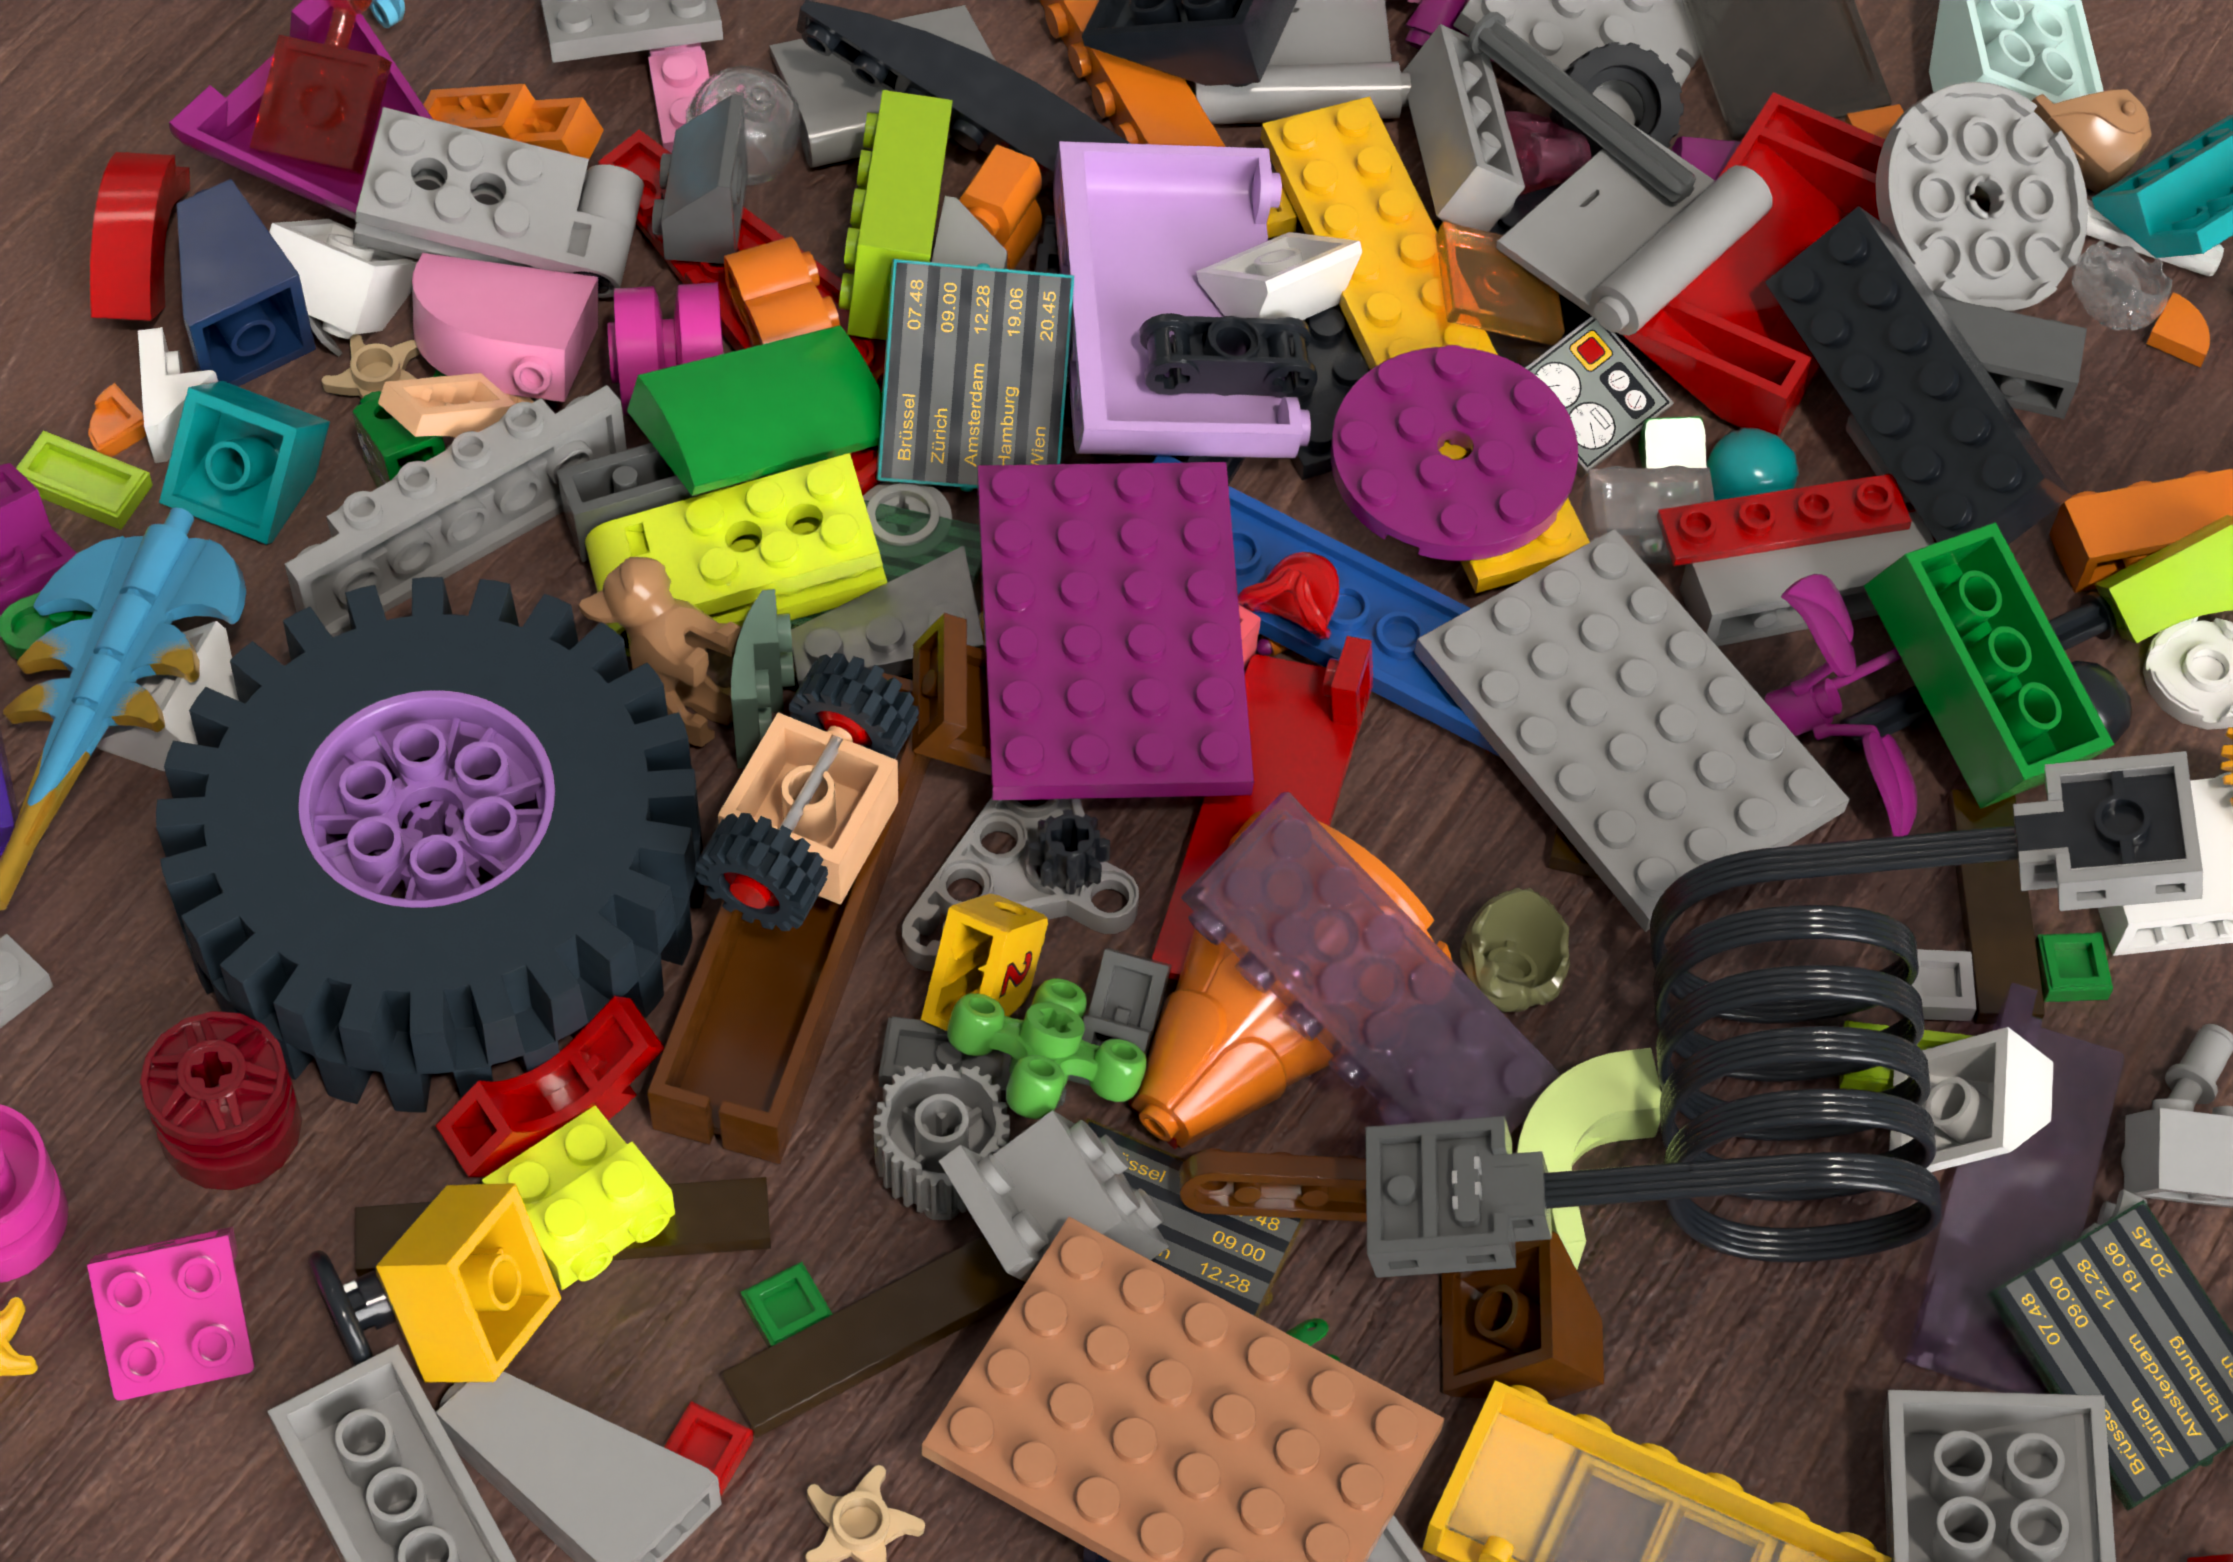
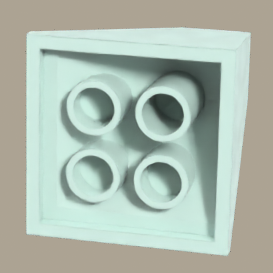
M1940 0L1929 68L1933 93L1954 84L1983 82L2013 90L2030 101L2044 94L2053 104L2104 91L2081 0Z

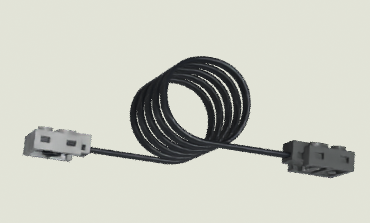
M2186 751L2045 764L2047 801L2013 804L2014 826L1755 849L1726 855L1686 872L1675 880L1660 896L1653 909L1650 921L1651 957L1656 971L1653 981L1655 1019L1659 1030L1656 1049L1658 1078L1662 1088L1660 1120L1662 1142L1666 1150L1664 1163L1548 1172L1542 1151L1512 1153V1140L1505 1116L1366 1127L1367 1255L1376 1278L1516 1268L1515 1242L1552 1239L1551 1208L1665 1200L1673 1220L1686 1234L1697 1242L1734 1257L1766 1262L1794 1263L1852 1258L1895 1249L1926 1236L1938 1226L1943 1211L1939 1181L1926 1169L1935 1158L1936 1140L1933 1119L1921 1107L1927 1101L1931 1088L1928 1060L1924 1052L1917 1046L1923 1037L1925 1025L1922 998L1912 986L1919 973L1917 942L1913 932L1905 924L1888 915L1861 908L1834 905L1777 906L1730 914L1691 930L1667 950L1664 939L1670 926L1685 910L1695 903L1716 893L1749 884L2006 860H2018L2021 891L2057 888L2060 911L2202 899L2203 868ZM1832 939L1875 945L1900 956L1895 962L1879 971L1838 965L1783 966L1742 972L1713 982L1706 981L1688 971L1696 964L1718 953L1746 945L1781 940ZM1670 992L1680 1000L1672 1009L1667 1001ZM1877 1006L1886 1007L1904 1015L1901 1020L1881 1031L1837 1026L1790 1027L1742 1034L1719 1042L1693 1030L1714 1017L1760 1024L1796 1023L1845 1016ZM1674 1051L1685 1059L1676 1069L1671 1062ZM1878 1066L1893 1069L1909 1076L1903 1082L1881 1092L1855 1089H1801L1757 1094L1728 1102L1699 1090L1710 1082L1724 1076L1750 1081L1788 1082L1847 1075ZM1678 1111L1691 1120L1681 1130H1679L1674 1121ZM1875 1128L1900 1132L1913 1138L1900 1147L1877 1155L1850 1152H1818L1722 1159L1705 1151L1711 1146L1733 1137L1763 1141H1798L1843 1136ZM1882 1191L1906 1196L1917 1200V1202L1887 1215L1856 1222L1816 1227L1775 1228L1747 1225L1718 1217L1699 1207L1690 1198L1732 1195L1765 1201H1805Z

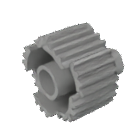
M932 1064L931 1071H926L923 1067L913 1070L911 1067L906 1066L904 1067L903 1076L894 1074L892 1076V1085L885 1084L883 1087V1102H878L877 1115H874V1153L878 1176L883 1177V1186L886 1189L892 1188V1197L895 1199L903 1197V1203L906 1207L913 1203L916 1204L917 1212H924L932 1220H951L960 1211L961 1213L966 1212V1205L940 1165L939 1160L960 1144L985 1158L989 1154L993 1155L1009 1143L1010 1118L1007 1115L1006 1103L1001 1102V1087L999 1084L992 1085V1076L989 1074L980 1076V1067L978 1066L973 1067L971 1070L962 1066L959 1071H954L952 1064H947L944 1070H940L937 1064Z

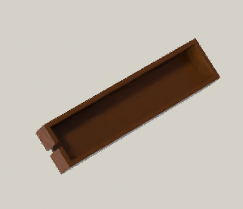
M887 673L882 674L887 680L895 677L902 683L899 692H910L913 696V680ZM913 729L895 759L898 760L899 802L841 905L818 896L799 928L796 929L792 926L790 931H781L777 925H775L773 930L763 928L760 920L756 918L753 923L741 919L742 912L737 909L729 912L721 904L647 1092L653 1129L709 1145L714 1133L719 1134L722 1137L723 1149L781 1164L931 757L912 752Z

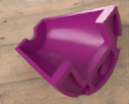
M303 0L291 11L290 38L282 47L226 98L209 85L169 122V128L172 135L187 147L355 220L383 107L432 119V117L352 0Z

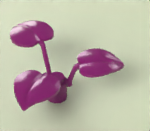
M1813 574L1803 577L1789 586L1783 592L1781 598L1786 600L1803 618L1827 662L1806 677L1791 682V685L1767 693L1765 702L1794 736L1813 730L1817 740L1829 736L1862 737L1866 759L1884 801L1893 836L1908 835L1917 814L1918 796L1909 766L1894 738L1890 734L1880 736L1878 729L1874 725L1831 724L1833 716L1842 712V703L1837 689L1901 659V656L1896 647H1894L1891 651L1856 667L1854 649L1850 644L1853 639V625L1839 590L1833 581L1825 575ZM1832 672L1837 675V677L1831 680L1829 678L1823 679Z

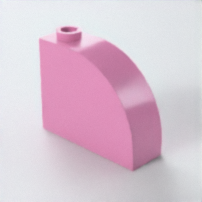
M422 253L413 272L414 340L422 356L433 367L447 376L482 373L506 394L565 402L598 329V277Z

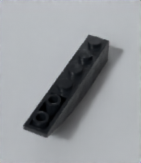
M806 0L800 8L796 31L802 34L803 41L811 49L824 56L833 54L851 66V70L857 78L869 86L875 88L883 86L889 91L953 100L949 123V133L952 138L963 147L973 151L981 149L990 154L994 146L999 145L1034 158L1042 177L1041 189L1048 192L1047 196L1053 204L1054 168L1059 141L1131 144L1037 82L969 48L927 31L869 13Z

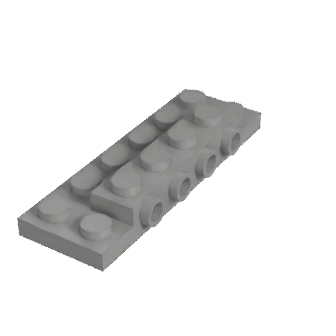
M606 385L588 396L574 399L556 414L542 398L532 403H516L507 410L506 414L498 422L480 432L468 431L458 435L453 443L437 456L426 462L413 461L405 464L391 481L371 492L358 491L351 494L337 511L326 516L331 538L321 544L305 548L296 558L285 563L296 612L311 607L332 637L338 636L351 630L345 592L375 585L385 613L412 597V578L443 577L445 579L564 512L556 470L627 450L621 400Z

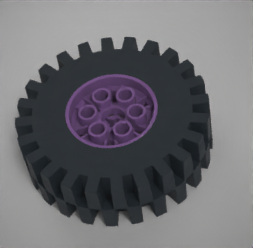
M443 577L412 578V616L386 620L375 585L345 592L351 630L335 637L330 635L311 607L296 612L283 620L291 662L284 666L255 642H250L230 660L239 701L205 687L189 709L198 745L173 741L167 753L164 769L173 798L157 799L156 828L166 856L160 859L162 873L201 985L207 995L215 992L221 1012L241 1013L266 1026L281 1045L291 1079L296 1080L315 1058L328 1095L342 1101L358 1104L373 1071L382 1072L394 1110L410 1113L427 1112L432 1074L453 1072L462 1098L478 1080L493 1082L491 1068L493 1064L516 1058L523 1073H527L558 1054V1040L568 1035L574 1039L614 996L631 998L642 1016L647 1018L664 996L661 960L682 966L693 942L690 908H702L704 885H701L696 878L699 873L695 871V865L701 856L703 845L695 771L691 766L688 735L680 713L668 715L664 684L648 663L629 672L624 639L613 629L601 622L578 642L571 604L547 594L542 596L524 625L519 627L510 584L495 580H479L468 616L452 614ZM432 801L429 807L421 808L419 806L420 803ZM519 804L525 809H515L513 806ZM403 820L407 825V829H401ZM373 852L377 856H368L367 854ZM480 866L494 876L493 879L482 885L476 879L480 876L478 870ZM401 879L404 880L407 889L405 899L390 897Z

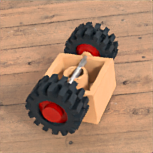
M834 653L832 658L827 654L822 655L818 661H814L789 704V711L793 712L791 717L777 713L718 814L719 825L695 865V871L699 873L696 877L699 883L709 886L706 893L712 899L722 898L724 900L722 907L729 912L737 909L743 913L741 919L753 923L756 918L760 920L763 928L773 930L775 925H777L781 931H790L792 926L797 929L802 925L818 896L837 904H842L899 802L898 760L895 759L918 720L916 717L919 711L917 706L912 705L914 701L913 696L910 692H899L902 683L895 677L889 680L885 679L882 676L885 671L877 665H874L872 670L864 667V659L853 656L852 660L848 662L845 655L841 653Z

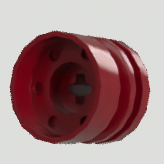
M210 1011L185 1018L162 1033L145 1056L140 1078L145 1106L156 1129L165 1158L182 1178L205 1189L236 1190L260 1183L284 1166L298 1145L302 1116L281 1045L264 1024L241 1013Z

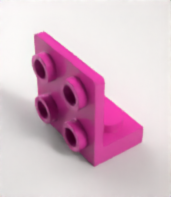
M233 1226L98 1254L87 1264L113 1396L116 1400H126L247 1374L253 1371L255 1362L234 1262L238 1255Z

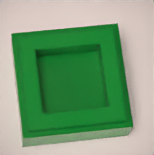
M2102 933L2037 935L2035 943L2044 1002L2109 999L2113 991V985Z
M803 1262L741 1292L742 1303L768 1348L833 1315Z

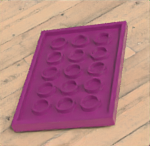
M1226 462L978 465L977 490L992 800L1252 795L1254 776Z

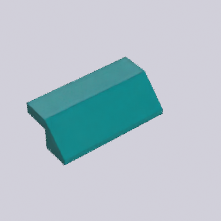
M2233 115L2227 116L2092 197L2095 210L2155 258L2204 254L2233 235Z

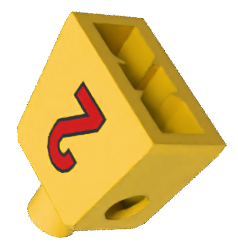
M990 893L949 907L921 1020L947 1031L954 1005L962 996L969 993L983 994L995 999L1003 1007L1006 1016L1012 1015L1026 1001L1031 991L1041 948L1045 941V933L1048 926L1047 917L1042 913L1002 896Z

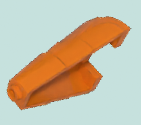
M1261 810L1251 815L1229 842L1205 914L1195 927L1176 990L1164 1002L1146 1057L1145 1075L1131 1103V1106L1140 1113L1139 1119L1143 1126L1163 1141L1168 1142L1174 1137L1177 1139V1145L1184 1148L1279 1099L1285 1092L1286 1087L1350 1055L1356 1046L1430 1007L1435 998L1445 990L1451 981L1453 963L1448 945L1442 941L1435 945L1427 931L1434 922V919L1417 896L1393 871L1365 848L1341 832L1311 817L1300 826L1287 821L1290 816L1286 810Z

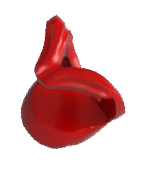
M1311 552L1294 553L1281 560L1272 569L1264 582L1244 588L1238 594V603L1250 611L1272 613L1291 620L1304 627L1310 633L1315 634L1317 638L1329 640L1331 631L1327 627L1339 600L1338 574L1334 565L1321 555Z

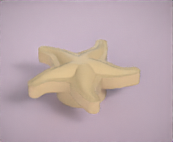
M353 334L350 337V368L339 375L324 376L322 378V385L325 392L348 396L360 395L362 399L371 392L382 391L384 383L387 381L416 379L405 369L409 360L418 356L420 351L416 346L415 340H409L393 347L384 344L365 345L361 335Z
M881 1465L875 1466L858 1484L855 1491L845 1496L826 1494L819 1485L813 1484L808 1487L807 1499L821 1521L829 1529L822 1544L807 1552L805 1562H840L849 1557H852L857 1562H886L887 1553L885 1545L905 1534L921 1536L924 1533L925 1523L922 1519L906 1512L887 1508L880 1493V1486L886 1477V1470Z

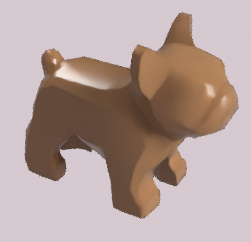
M629 557L607 575L602 591L581 600L579 604L580 612L590 620L605 624L618 623L625 628L629 639L632 669L634 670L645 663H648L654 669L664 684L668 715L679 712L685 724L689 743L703 747L715 738V731L708 727L707 719L727 726L733 722L731 688H723L716 685L706 674L709 665L708 653L706 651L709 648L732 657L735 654L737 640L742 627L733 622L718 623L688 601L673 598L669 591L671 579L665 571V566L659 561L648 557ZM685 706L691 707V708H692L693 710H695L697 713H695V714L689 713V712L686 710Z

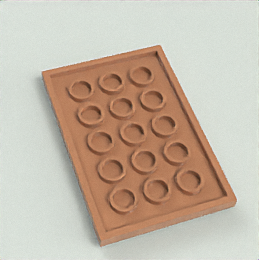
M1068 1217L922 1443V1456L1111 1562H1366L1441 1432L1445 1418L1079 1221Z

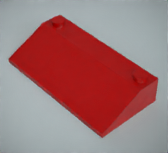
M1773 92L1719 175L1720 177L1725 171L1735 165L1745 166L1754 170L1763 178L1770 189L1773 197L1772 208L1641 329L1632 335L1623 336L1721 419L1741 428H1759L1779 437L1821 366L1765 282L1858 206L1880 221L1876 202V173L1879 156L1886 139Z

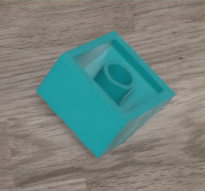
M225 381L188 387L159 503L171 508H182L194 517L264 544L273 543L315 480L330 421Z

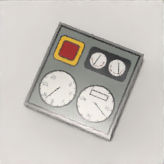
M1593 316L1526 367L1527 370L1549 386L1570 415L1578 441L1576 472L1581 478L1640 433L1643 422L1646 419L1659 418L1674 404L1614 332H1610L1602 327Z

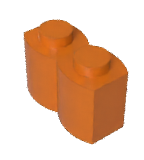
M996 145L959 201L1007 251V269L1015 270L1042 227V213L1035 199L1041 189L1042 177L1034 158Z
M792 236L724 256L725 282L735 309L746 327L752 347L840 325L832 298L830 296L822 298L816 286L820 285V279L811 252L801 253Z

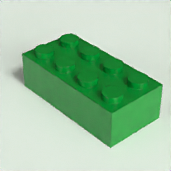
M1996 522L1906 553L1864 585L1980 809L2044 784L2045 764L2092 760L2115 745Z

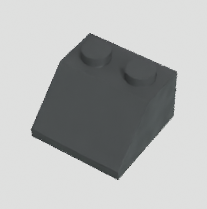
M731 95L675 131L672 154H662L660 188L666 189L665 199H655L652 231L654 235H662L664 258L666 260L724 264V256L736 253L738 250L749 175L744 96Z

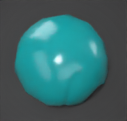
M1759 428L1732 430L1719 440L1710 453L1706 463L1707 486L1705 493L1709 501H1717L1794 489L1797 477L1799 476L1795 452L1777 435Z

